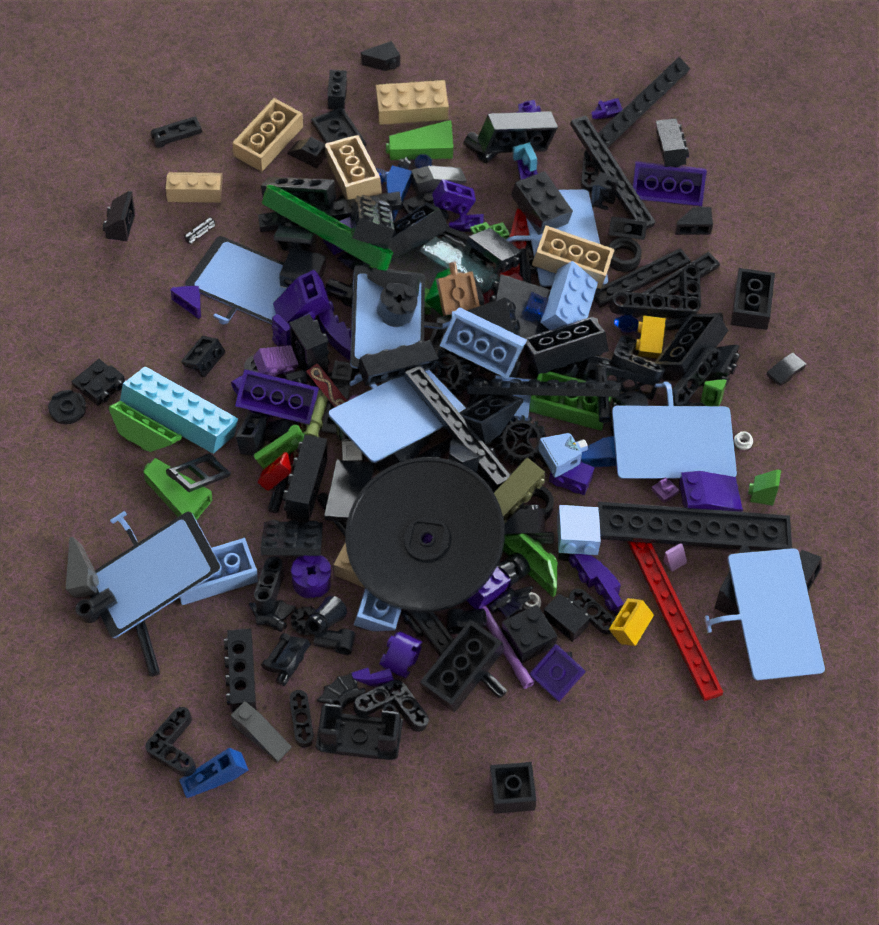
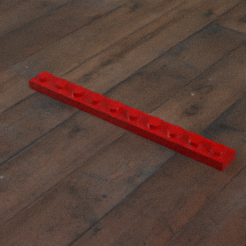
M627 541L703 701L722 696L723 690L652 543Z

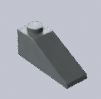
M425 166L411 170V184L416 195L435 190L442 179L457 184L467 183L462 169L457 167Z
M69 537L66 590L74 598L97 594L99 579L82 544L74 537Z
M244 701L231 715L232 726L275 761L279 762L292 748L273 726L247 702Z

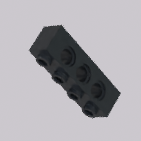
M268 177L261 185L262 198L267 185L279 187L309 205L329 206L337 197L335 180Z
M227 630V638H224V650H228V656H224L225 668H229V674L225 675L226 687L230 686V693H226L227 705H231V710L234 712L245 701L256 710L252 630ZM238 650L243 651L241 654H235ZM237 669H244L242 672H236ZM238 687H244V688H245V689L242 690V691L236 690Z

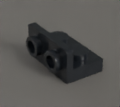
M201 336L181 360V363L184 367L197 369L202 377H206L224 355L225 350L217 338Z

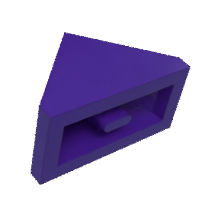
M199 285L172 287L170 289L171 298L174 302L198 319L201 317Z

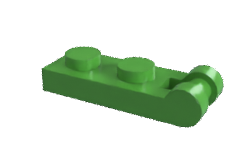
M293 425L287 433L254 454V457L261 467L265 469L284 452L290 454L296 450L299 442H303L305 434L302 433L298 425Z

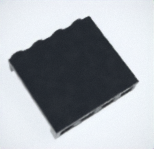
M502 274L497 281L494 280L491 291L494 292L490 297L489 303L505 297L514 302L516 306L515 316L521 326L519 330L520 337L527 338L549 331L541 323V319L551 290Z

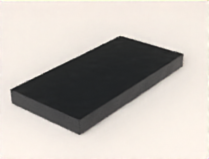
M336 461L324 515L326 521L347 522L354 501L365 485L373 478L375 462Z

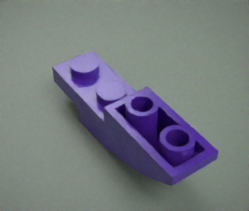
M329 301L331 309L318 314L320 329L326 334L329 343L336 351L350 360L351 330L346 328L344 322L339 323L338 316L333 314V303Z
M570 553L568 557L569 563L573 568L577 569L581 582L586 583L588 588L595 585L597 593L604 597L608 610H612L615 616L618 615L624 603L618 595L621 584L615 576L593 556Z

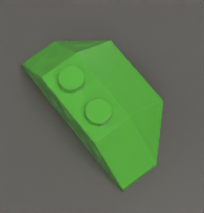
M119 401L109 407L119 434L128 441L141 446L143 450L152 452L172 445L182 438L181 434H177L126 405L125 402Z
M523 533L505 535L503 551L508 556L515 552L522 554L530 565V573L528 575L552 597L556 596L557 560L555 556L547 553L539 541L533 540L528 535Z

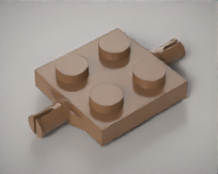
M456 262L448 263L450 274L436 279L443 316L451 315L452 311L456 312L459 307L466 311L479 307L473 271L461 273L457 271Z

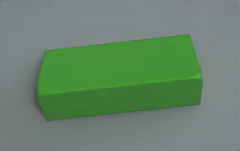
M727 380L705 381L700 403H703L705 406H720Z

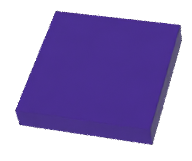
M555 644L529 675L557 701H560L586 671L562 648Z

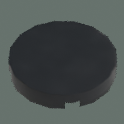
M63 390L54 394L48 404L51 418L60 424L66 425L79 421L85 415L87 409L84 397L78 392H73V390Z

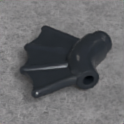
M528 586L517 590L507 588L502 596L489 604L491 612L496 613L499 611L506 619L510 618L514 613L521 611L525 602L530 600L529 593L533 587Z
M278 600L275 602L271 612L260 613L257 611L255 603L250 602L248 604L255 615L257 626L267 625L279 632H283V628L286 629L287 624L284 620L296 609V606L288 605L283 600Z
M352 673L346 676H337L332 684L324 686V692L317 698V701L330 704L332 699L339 698L344 709L347 704L355 702L356 698L365 694L366 689H358L357 681L353 679Z

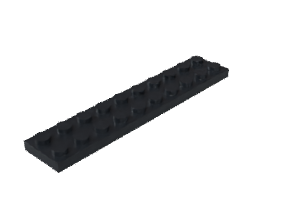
M599 501L597 504L600 539L673 545L680 543L687 546L741 549L742 545L745 544L750 550L756 551L792 549L790 515Z

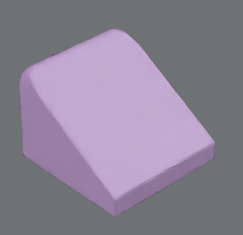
M680 543L665 552L663 562L670 571H674L687 563L683 545Z

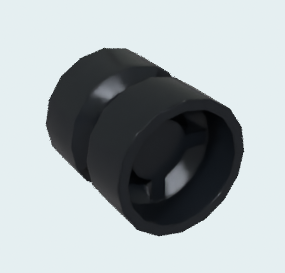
M517 552L498 564V567L511 579L507 588H510L518 580L530 573L529 562L522 554Z

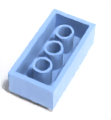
M573 261L557 269L541 323L549 330L586 319L598 282Z
M459 307L451 319L440 346L508 379L527 340Z
M245 538L212 548L221 565L220 572L179 597L182 605L258 582L257 569Z

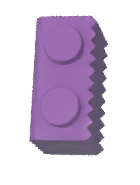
M291 345L260 348L253 356L258 372L270 376H276L277 374H284L286 376V374L294 373L295 369L299 366Z

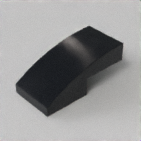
M791 353L774 365L766 375L777 385L781 386L790 381L794 374L802 371L806 363L797 355Z

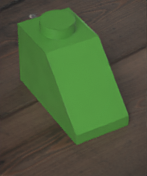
M774 470L755 476L754 482L749 484L748 494L751 495L750 502L774 505L779 488L781 470Z

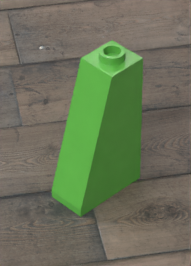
M445 121L389 136V143H386V154H390V160H400L401 158L405 159V157H408V160L453 159L451 121Z
M156 458L151 463H148L143 471L146 483L177 517L190 511L197 520L213 501L212 492L209 489L202 487L188 492L175 480H172L166 474V470L172 467ZM178 472L190 484L196 483L194 480Z

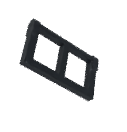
M211 453L166 470V474L188 492L231 475V472L219 463ZM206 461L220 473L209 477L196 465ZM189 468L202 480L190 484L178 472Z

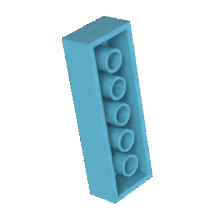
M147 367L141 369L122 385L120 401L125 402L131 408L177 434H181L184 438L213 454L235 435L238 418Z

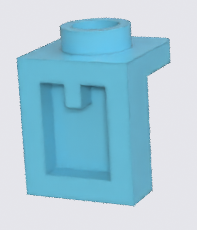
M530 143L521 144L513 148L514 161L522 159L524 165L528 166L529 171L537 170V157Z

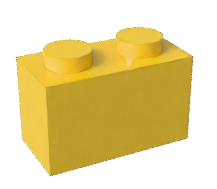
M643 316L642 322L638 323L637 332L641 333L640 339L636 341L635 350H639L638 356L658 358L663 347L666 318Z
M628 598L609 630L620 644L636 646L654 614L643 600Z

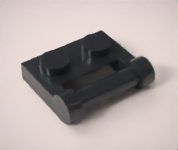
M282 633L279 638L280 641L269 657L263 660L261 666L269 672L290 675L311 643L308 639Z

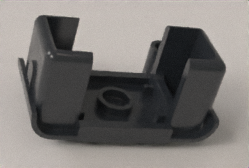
M334 698L330 704L322 705L316 749L321 752L338 755L395 760L398 758L403 719L400 720V713L396 712L395 707L391 704L384 706L382 718L343 714L342 701L339 698Z

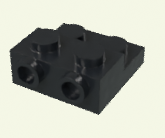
M98 359L71 382L75 388L99 406L102 402H107L114 392L122 389L125 378L112 365L108 366Z

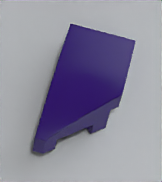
M618 98L606 102L600 100L598 107L591 114L593 119H605L615 117L623 109Z
M462 212L456 221L449 223V227L457 231L471 232L470 227L484 223V215H465Z
M368 668L352 673L354 680L372 687H380L394 680L390 668L371 674Z

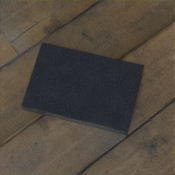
M342 107L311 119L312 125L325 144L359 135L363 145L366 146V141Z

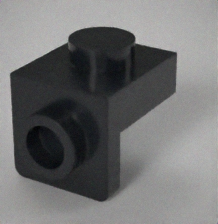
M304 370L284 376L286 380L307 385Z

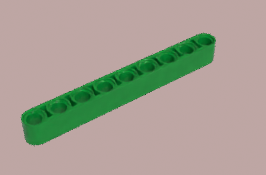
M267 185L261 202L263 205L379 270H388L393 256V252L390 249H384L353 239L351 228L279 187Z

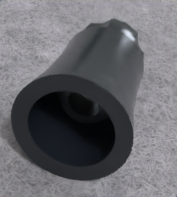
M326 597L305 622L306 629L311 634L318 635L321 632H325L332 625L344 620L347 615L345 604L338 597Z

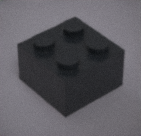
M538 605L502 621L501 631L521 664L552 649L557 643V634Z
M532 762L490 765L489 778L493 813L535 811L537 800Z

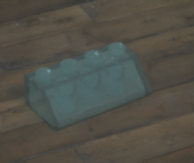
M434 237L421 247V253L445 269H449L448 263L456 262L458 272L466 273L473 271L480 289L485 293L491 289L494 280H497L499 275L493 273L495 270L493 266L488 263L486 266L481 264V259L473 254L471 257L463 252L464 249L459 246L454 248L451 246L452 242L444 237L442 239Z

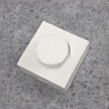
M352 441L342 442L343 460H363V452Z

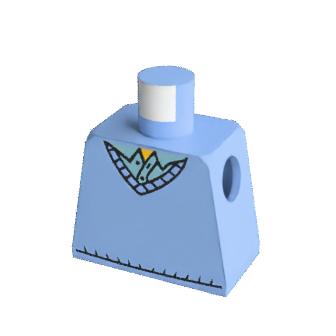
M566 433L541 438L538 450L553 476L558 477L580 464L581 452L587 451L588 445L584 439L575 442L572 435Z

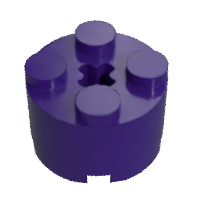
M301 555L294 561L291 568L292 584L298 595L311 599V597H321L329 591L332 580L331 565L322 555Z
M401 631L396 632L388 640V652L382 656L379 665L383 666L384 669L390 668L392 673L406 679L410 674L407 671L408 668L415 665L419 657L422 641Z

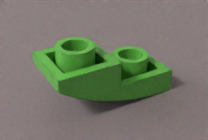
M485 222L470 227L473 235L491 228L504 239L510 237V233L503 222L491 226Z

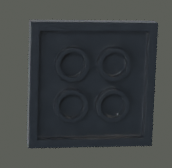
M278 520L264 521L261 555L321 556L323 522L314 520L308 522H298L296 520L279 522Z

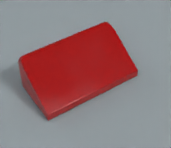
M284 452L262 470L258 484L267 491L291 473L290 459L287 452Z

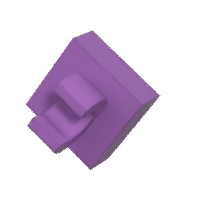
M666 477L652 486V491L663 503L679 494V489Z

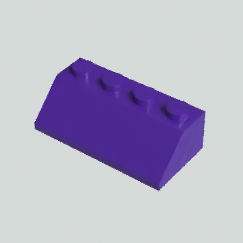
M635 161L633 188L641 200L702 206L707 170L705 168L686 166L665 167L664 164Z
M244 369L235 406L310 425L319 388Z

